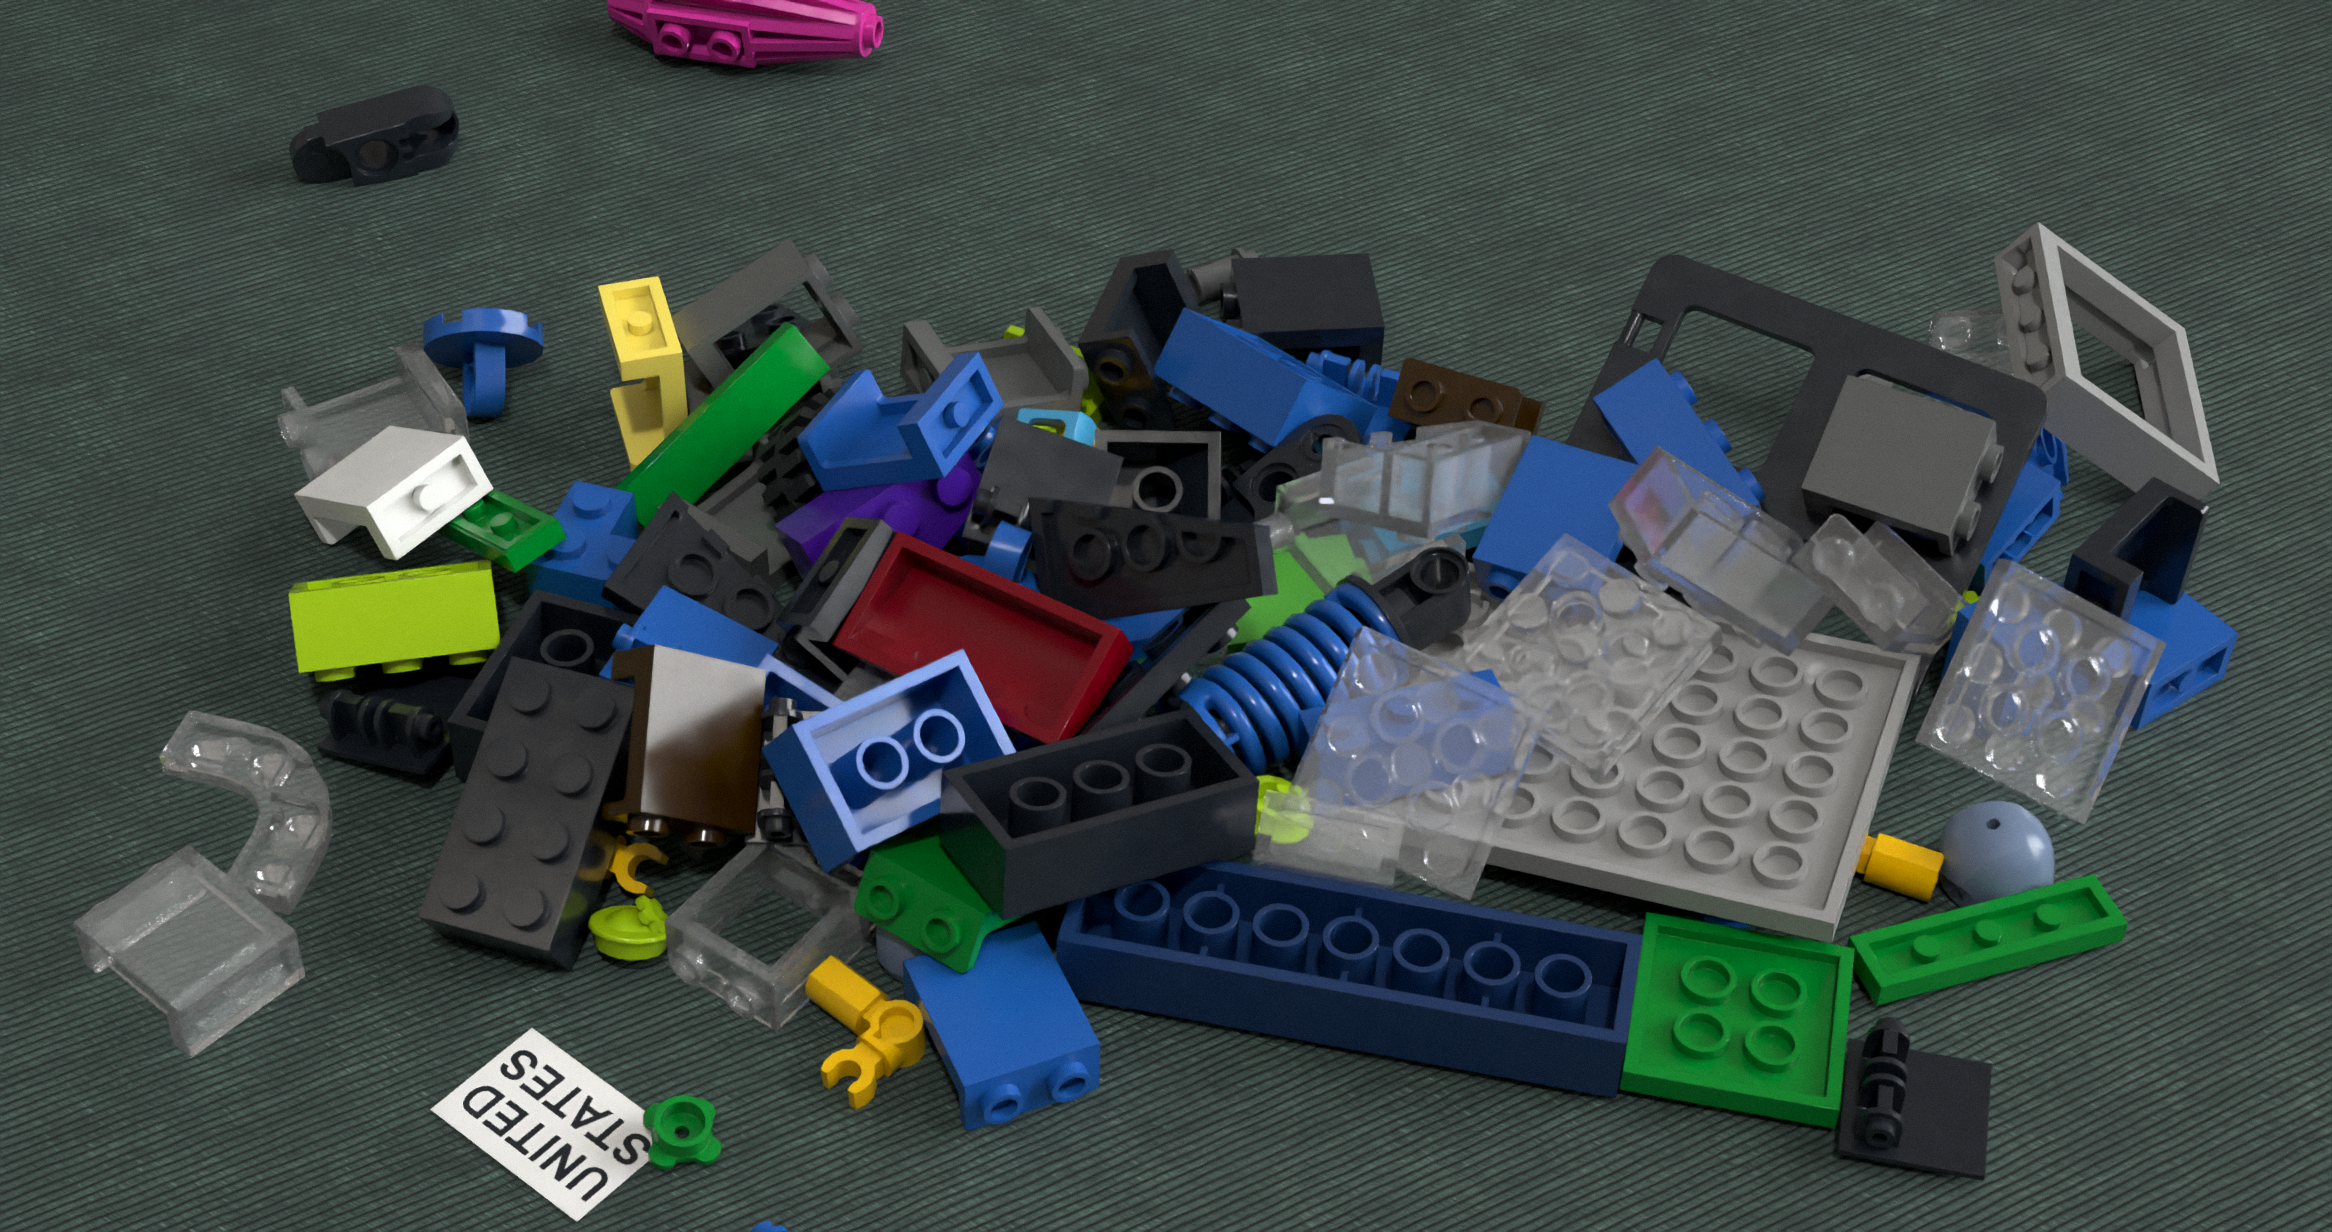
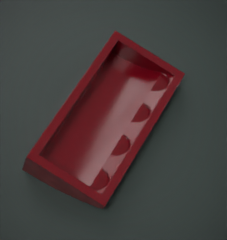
M897 531L832 643L836 649L896 677H901L964 649L1002 725L1043 745L1073 738L1110 691L1135 650L1120 628L900 531Z

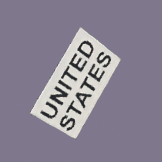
M533 1028L528 1030L430 1109L576 1222L588 1214L649 1161L648 1150L652 1145L651 1131L643 1125V1114L645 1111Z

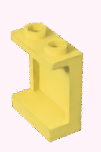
M659 276L598 286L600 307L622 382L644 378V381L640 384L616 387L610 390L611 403L631 472L688 417L682 349Z

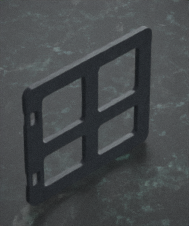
M1668 255L1659 259L1650 269L1631 308L1632 312L1618 341H1615L1565 444L1629 462L1601 422L1593 397L1656 357L1662 364L1684 317L1692 311L1703 312L1812 353L1815 357L1813 364L1764 466L1760 470L1752 472L1766 495V499L1760 502L1765 525L1722 552L1706 588L1715 584L1721 590L1723 595L1721 599L1725 602V605L1719 614L1745 619L1746 611L1759 586L1758 581L1775 545H1778L1785 539L1797 540L1909 584L1914 590L1912 597L1888 646L1890 649L1921 655L1919 676L1904 719L1905 721L1913 709L2047 419L2048 402L2046 395L2038 386L1687 257ZM1645 319L1662 325L1650 353L1632 347ZM1866 374L1873 375L1996 421L1997 444L2004 446L2003 458L1994 481L1989 483L1982 480L1974 502L1981 504V511L1971 538L1969 540L1959 538L1952 556L1939 552L1938 542L1935 540L1922 539L1852 512L1834 507L1831 516L1827 517L1806 510L1801 486L1847 375L1858 378ZM1734 466L1737 472L1741 470V468ZM1613 568L1602 590L1685 607H1689L1692 603L1690 599L1676 593L1668 596L1663 588Z

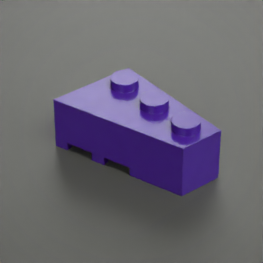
M966 451L945 478L826 491L773 526L803 580L846 517L882 519L896 533L897 531L903 532L942 550L966 521L981 476L968 451Z

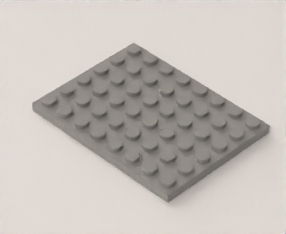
M1468 562L1471 596L1470 617L1462 627L1449 632L1417 653L1419 676L1416 681L1406 687L1492 669L1514 711L1512 771L1475 780L1471 779L1466 782L1431 790L1426 789L1422 790V792L1365 805L1337 809L1334 812L1319 815L1308 787L1306 786L1304 794L1309 799L1310 820L1313 824L1832 943L1919 676L1921 655L1601 590L1599 600L1602 614L1596 625L1579 620L1571 623L1563 622L1551 617L1538 607L1522 602L1510 605L1494 600L1480 589L1474 564Z

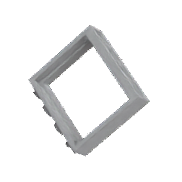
M2039 222L1995 256L1994 261L2013 374L2015 378L2038 386L2046 395L2048 415L2043 428L2136 493L2152 477H2156L2198 500L2204 499L2211 490L2220 485L2185 328ZM2071 320L2134 364L2145 420L2081 376ZM2155 359L2156 361L2149 366L2148 363Z

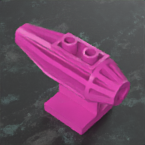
M607 0L610 19L652 45L655 54L755 68L757 64L769 65L865 58L869 56L872 48L880 46L884 30L883 19L881 16H877L874 5L861 0Z

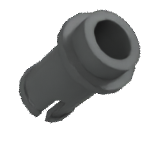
M1236 247L1231 250V256L1187 269L1186 279L1197 302L1203 303L1207 299L1220 295V283L1230 282L1231 259L1259 258L1257 253L1252 248L1244 250L1241 247Z

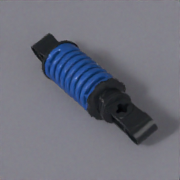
M1432 547L1420 552L1414 559L1373 585L1357 575L1351 574L1337 582L1335 588L1323 596L1325 599L1314 600L1304 609L1303 613L1292 614L1283 622L1282 626L1272 627L1267 630L1262 639L1248 642L1241 652L1231 653L1222 661L1221 665L1209 667L1200 678L1191 679L1183 689L1167 699L1160 698L1155 703L1156 716L1191 707L1255 777L1263 776L1267 770L1266 762L1280 765L1288 759L1290 750L1299 752L1298 711L1392 691L1399 687H1406L1417 680L1419 676L1417 653L1449 632L1462 627L1470 617V577L1466 558L1457 550L1449 547Z

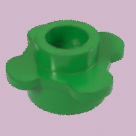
M687 1095L674 1096L662 1103L650 1105L643 1114V1125L651 1131L652 1145L648 1150L650 1163L661 1170H669L676 1163L696 1161L701 1165L714 1163L721 1153V1143L713 1137L712 1133L716 1113L714 1106L707 1100ZM683 1130L687 1131L689 1135L686 1138H678L675 1132Z

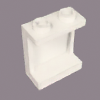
M389 426L296 492L294 496L323 543L335 544L359 525L368 528L384 558L398 560L493 490V487L464 436Z

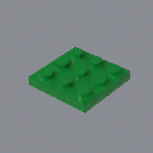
M1646 912L1619 1090L1835 1129L1841 1103L1855 948Z

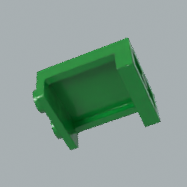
M940 820L870 849L853 905L856 913L959 973H965L974 968L982 941L988 933L1011 922L1018 926L1036 921L1043 936L1054 931L1062 904H1058L1027 915L1002 920L939 841Z

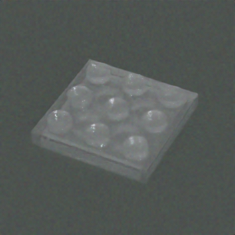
M1564 533L1444 666L1441 674L1443 679L1492 669L1514 711L1513 729L1596 783H1599L1722 643L1723 637L1719 625L1569 534Z
M1998 558L1915 742L2070 821L2085 825L2167 643L2012 560Z
M1361 626L1355 633L1277 817L1458 899L1470 901L1549 710L1375 630Z

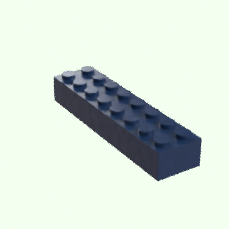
M1217 860L1164 874L1154 879L1143 880L1097 893L1091 897L1069 901L1057 937L1056 961L1075 997L1081 1000L1616 1098L1628 1036L1643 935Z

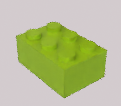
M491 560L294 583L288 593L299 673L314 671L317 682L352 678L356 676L355 670L358 669V666L382 663L383 673L418 670L423 668L422 662L424 657L448 655L450 665L483 662L489 659V649H496L501 641Z

